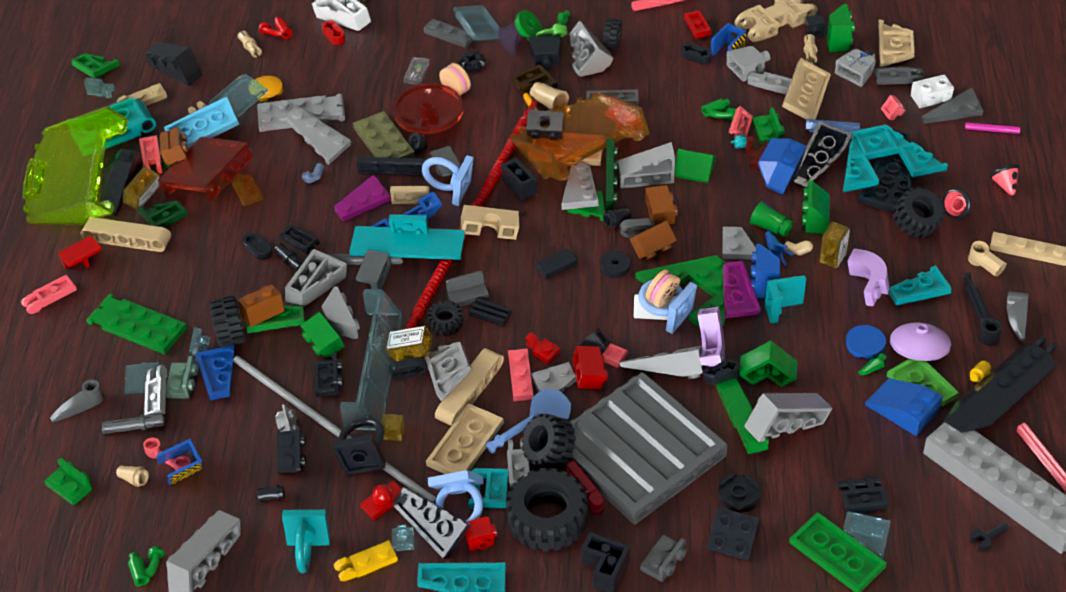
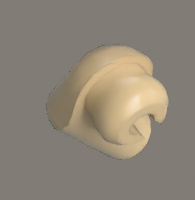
M807 240L798 244L789 241L785 243L787 251L799 256L810 252L813 248L812 242Z

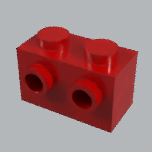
M576 346L572 360L578 389H602L604 381H607V370L604 369V355H601L600 347Z

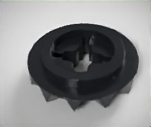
M465 52L464 55L460 56L459 65L465 71L471 72L482 69L486 64L484 55L479 54V52Z

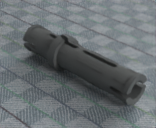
M141 414L140 417L102 421L103 434L136 429L143 431L151 427L165 426L164 414L147 416Z

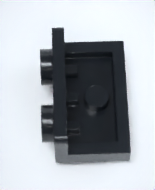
M332 353L333 360L314 362L316 397L340 395L339 387H343L342 375H339V371H342L341 359L338 360L337 353Z

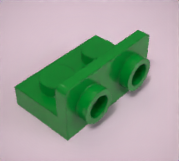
M774 107L770 108L769 115L752 117V124L760 146L768 145L771 139H782L784 127L780 125V117L775 112Z
M60 458L57 460L60 467L44 481L46 486L74 506L92 490L89 482L90 477L84 471H78L72 462H66Z

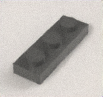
M432 19L424 27V33L464 48L475 39L474 33Z
M638 89L586 91L587 108L613 107L618 102L628 107L639 106Z

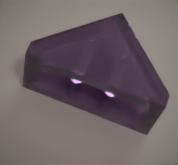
M514 22L498 30L499 43L511 55L516 54L521 38Z

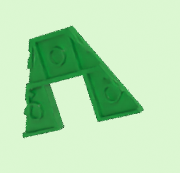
M717 255L635 273V278L642 284L654 279L665 269L680 278L679 286L687 280H691L713 298L689 314V320L700 328L697 316L699 309L719 306L722 327L724 326L726 318H724L723 266L726 262Z

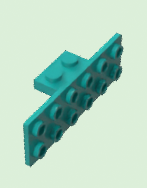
M390 214V227L356 226L349 251L351 256H365L368 250L388 253L390 257L460 260L465 230L428 229L427 216Z

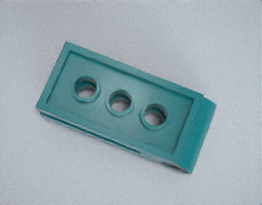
M133 97L67 121L72 137L84 157L141 136V132H151L156 127V122L144 102Z

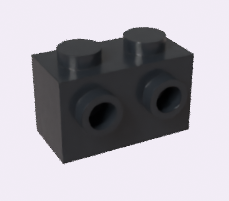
M517 158L501 165L502 181L522 201L537 194L538 182L536 177Z

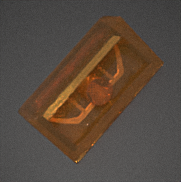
M236 174L232 185L243 206L264 199L252 175Z

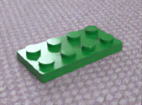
M818 512L790 538L789 543L854 592H861L886 568L884 560Z

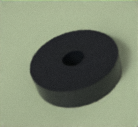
M620 251L607 252L600 259V270L605 276L610 278L623 277L630 270V259L625 253Z

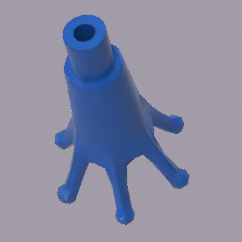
M767 231L765 236L769 251L775 256L780 257L784 265L787 266L783 253L785 252L793 256V252L787 251L785 249L787 245L781 244L771 231Z

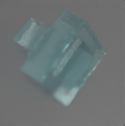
M194 327L188 354L196 356L198 349L207 351L210 337L201 336L202 329Z
M397 525V528H392V547L394 551L414 550L413 527Z

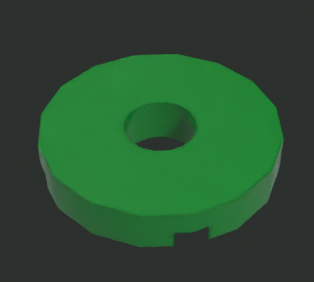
M527 10L519 12L516 15L515 25L520 35L526 36L528 41L529 37H539L536 34L543 29L538 18Z

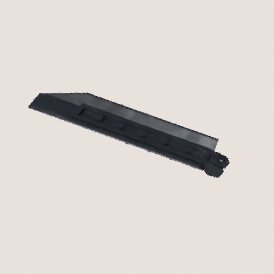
M1041 336L1035 344L1031 343L1019 347L960 398L944 422L961 433L991 426L1056 368L1051 354L1054 353L1057 344L1052 342L1044 350L1041 347L1045 344L1046 338Z

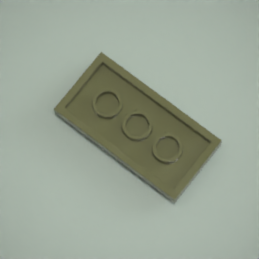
M384 111L353 123V128L374 157H415L413 149Z

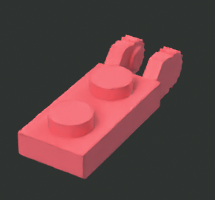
M157 135L139 139L147 176H150L152 173L150 165L155 164L158 173H163Z
M64 275L27 295V297L22 299L21 304L27 309L29 314H35L42 307L76 291L77 288L68 275Z

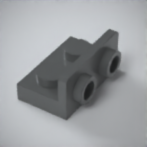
M663 535L641 563L640 570L663 582L667 576L672 575L678 560L682 561L687 553V549H685L686 540L681 538L679 542H676Z

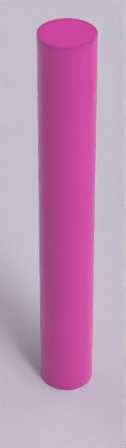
M965 123L966 130L1020 133V127Z

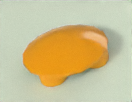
M261 76L251 82L249 91L251 95L259 98V101L266 102L269 98L283 92V84L275 76Z

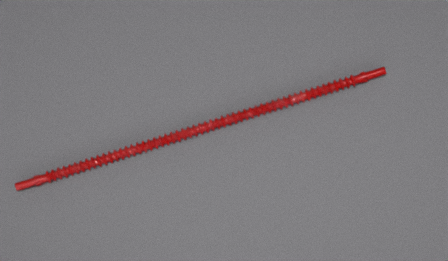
M532 100L528 109L524 111L523 117L519 119L472 206L483 207L485 205L484 203H486L488 196H490L492 189L502 174L501 165L509 161L520 138H522L526 131L529 110H534L535 106L538 105L536 100ZM441 259L431 280L428 282L429 284H427L422 296H420L418 303L411 312V317L408 319L405 329L417 327L418 320L422 319L426 308L429 306L437 288H439V284H441L454 259Z

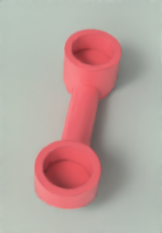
M149 438L144 441L143 445L146 455L153 459L157 458V454L162 452L160 441L157 438ZM179 456L165 463L175 468L176 471L191 464V460L187 456Z

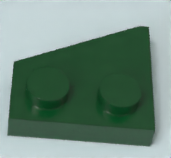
M178 201L154 204L155 208L144 209L143 206L137 208L138 213L150 226L165 228L187 216L186 209Z

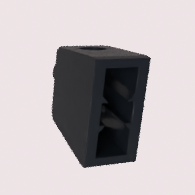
M560 35L529 37V52L535 66L540 64L545 70H551L553 66L559 65L561 53Z

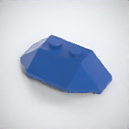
M792 139L770 140L758 162L766 188L782 195L784 194L807 147L806 145Z

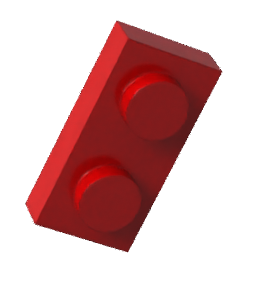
M700 10L684 13V20L695 39L711 35V28Z

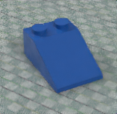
M888 378L865 402V405L917 436L939 413L943 396L923 385Z

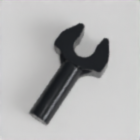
M1003 522L987 532L976 529L972 533L970 543L982 540L983 542L978 545L977 550L987 551L991 549V539L1007 531L1008 526Z

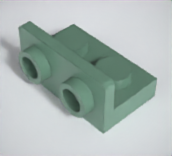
M193 356L188 357L187 363L171 364L166 385V398H190L191 391L195 388L194 376L198 374V364L195 363Z

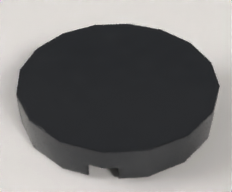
M731 474L720 482L718 498L721 504L730 511L747 512L758 504L760 488L755 479L748 475L742 474V476H737V474Z

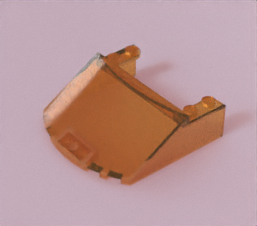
M597 92L591 94L592 98L582 100V97L576 99L577 103L567 106V103L548 110L564 112L565 127L563 140L533 139L527 136L526 128L523 126L518 129L519 133L517 135L512 134L510 139L544 179L553 177L562 181L569 178L568 167L606 148L607 139H614V143L623 138L630 137L634 141H640L644 136L650 134L642 108Z

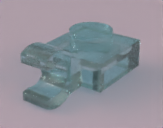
M86 77L84 80L86 91L89 95L110 98L112 97L110 91L115 92L113 84H103L102 80Z

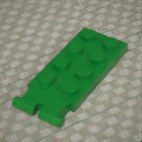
M108 294L100 303L99 308H96L86 319L89 325L96 323L101 325L104 331L164 355L187 329L186 323L125 299L122 301L116 300L112 294Z

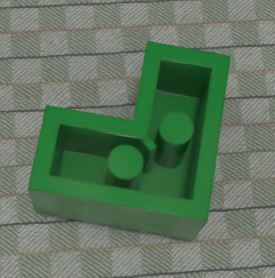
M769 341L741 356L739 375L752 385L768 377L777 385L783 387L797 380V360L775 343Z

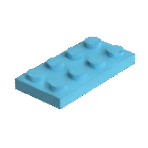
M225 97L164 128L165 131H170V129L179 127L182 132L186 133L188 138L186 144L188 149L239 125V122L228 98Z

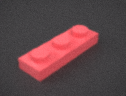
M528 349L508 350L513 400H532L533 389Z

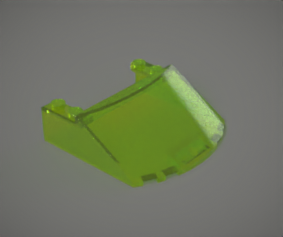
M105 106L44 129L42 132L44 137L40 145L36 143L34 149L37 151L34 159H29L24 177L22 198L26 200V205L23 206V211L27 212L26 220L28 223L85 225L91 217L101 218L113 214L114 205L112 202L106 200L98 203L96 199L106 141L113 136L123 135L126 132L128 118Z

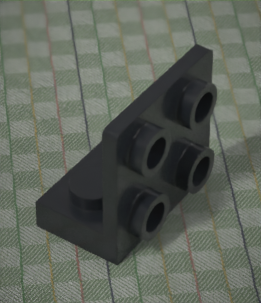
M717 507L707 549L749 560L757 528H760L761 519Z

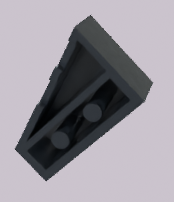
M158 42L144 52L147 62L151 67L188 86L203 75L188 46Z

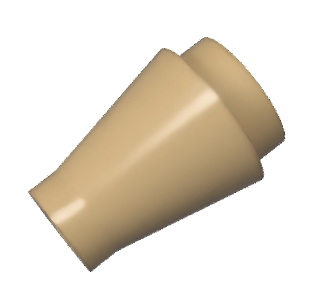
M121 465L117 469V477L136 487L144 486L148 481L149 473L144 467Z

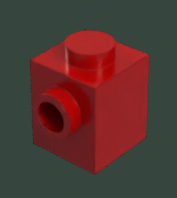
M489 516L466 521L471 524V527L465 534L469 551L495 546L494 537L497 536L495 524L490 523Z

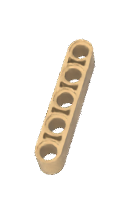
M91 217L82 229L81 236L83 239L92 236L97 243L162 252L171 238V233L163 227Z
M484 348L470 365L472 370L439 404L435 412V419L452 426L468 403L473 405L501 368L504 357Z

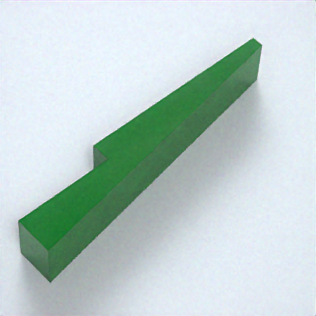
M734 378L715 384L734 428H737L747 453L752 454L768 450V437H766L765 441L758 442L744 427L753 409L737 379Z

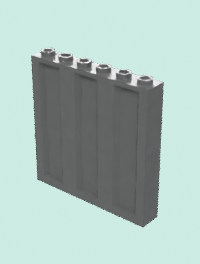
M643 372L632 377L625 385L616 388L612 394L602 398L595 406L586 409L582 415L570 421L575 429L576 441H574L575 449L572 451L573 455L568 458V462L575 461L597 488L598 492L633 525H636L727 456V443Z

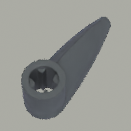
M1008 291L1006 304L1008 319L1019 340L1024 342L1029 293Z
M95 379L85 381L82 384V391L68 399L50 417L52 423L100 404L104 399V395L99 382Z

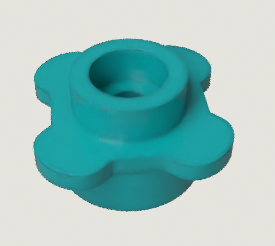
M739 135L734 137L735 140L730 143L735 145V149L744 148L749 145L748 141L751 140V137L747 138L745 135Z

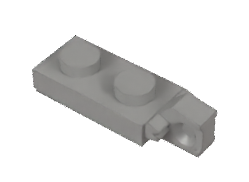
M750 72L747 83L786 95L792 79L768 72L763 74Z

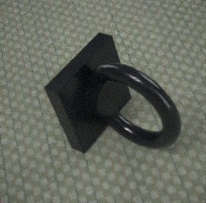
M370 417L356 419L347 424L340 432L338 441L333 442L332 448L346 475L385 468L386 461L378 447L384 439L385 428L379 420ZM361 426H373L377 430L375 438L373 435L346 439L353 430Z

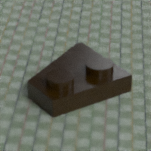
M540 64L511 77V82L520 91H530L536 82L553 88L558 87L557 81Z

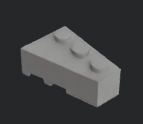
M313 249L285 287V302L294 306H303L304 308L346 278L347 263Z

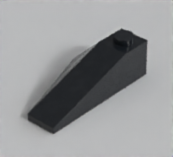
M819 121L790 182L808 188V180L814 182L846 150L853 134Z
M121 149L109 159L102 175L99 213L117 215L124 202V189L143 167L139 151Z

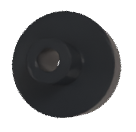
M414 132L409 137V145L413 150L420 151L427 145V140L422 133Z

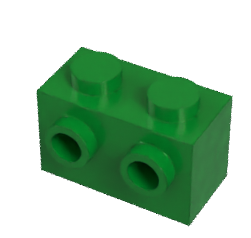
M320 312L300 325L304 331L302 333L303 338L307 343L312 342L314 352L318 356L322 355L325 360L330 358L332 353H337L345 347L339 335Z

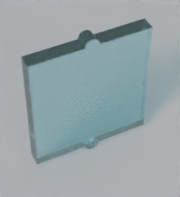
M142 362L141 364L126 365L125 394H143L145 392L147 371L150 369L156 370L159 362Z

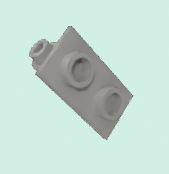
M283 404V411L277 412L275 416L278 429L280 431L300 429L296 423L298 418L294 410L288 409Z

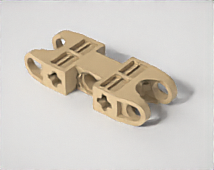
M775 0L774 5L766 9L758 5L742 12L736 18L735 25L741 29H750L748 38L753 42H757L777 35L778 27L789 24L794 28L804 24L807 16L816 15L817 7L809 3L801 4L804 0Z

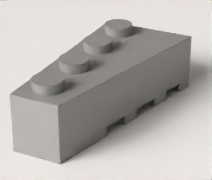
M763 393L744 427L758 442H762L768 436L772 438L779 437L782 432L790 434L800 427L805 430L823 425L833 408L818 393Z
M218 510L213 516L208 518L207 522L200 529L195 531L194 535L187 542L182 544L181 548L174 555L168 558L166 566L169 592H194L197 586L201 588L206 582L204 578L208 571L215 570L221 554L226 555L241 535L240 519Z

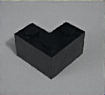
M592 532L589 533L581 548L582 564L595 568L593 572V588L604 592L616 591L630 562L629 545Z

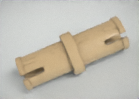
M242 31L243 34L239 32L238 38L243 43L244 48L249 50L253 57L260 56L262 50L256 45L255 39L251 38L246 31Z
M808 34V40L807 36L804 37V53L806 54V61L813 64V59L814 63L817 62V46L815 45V37Z

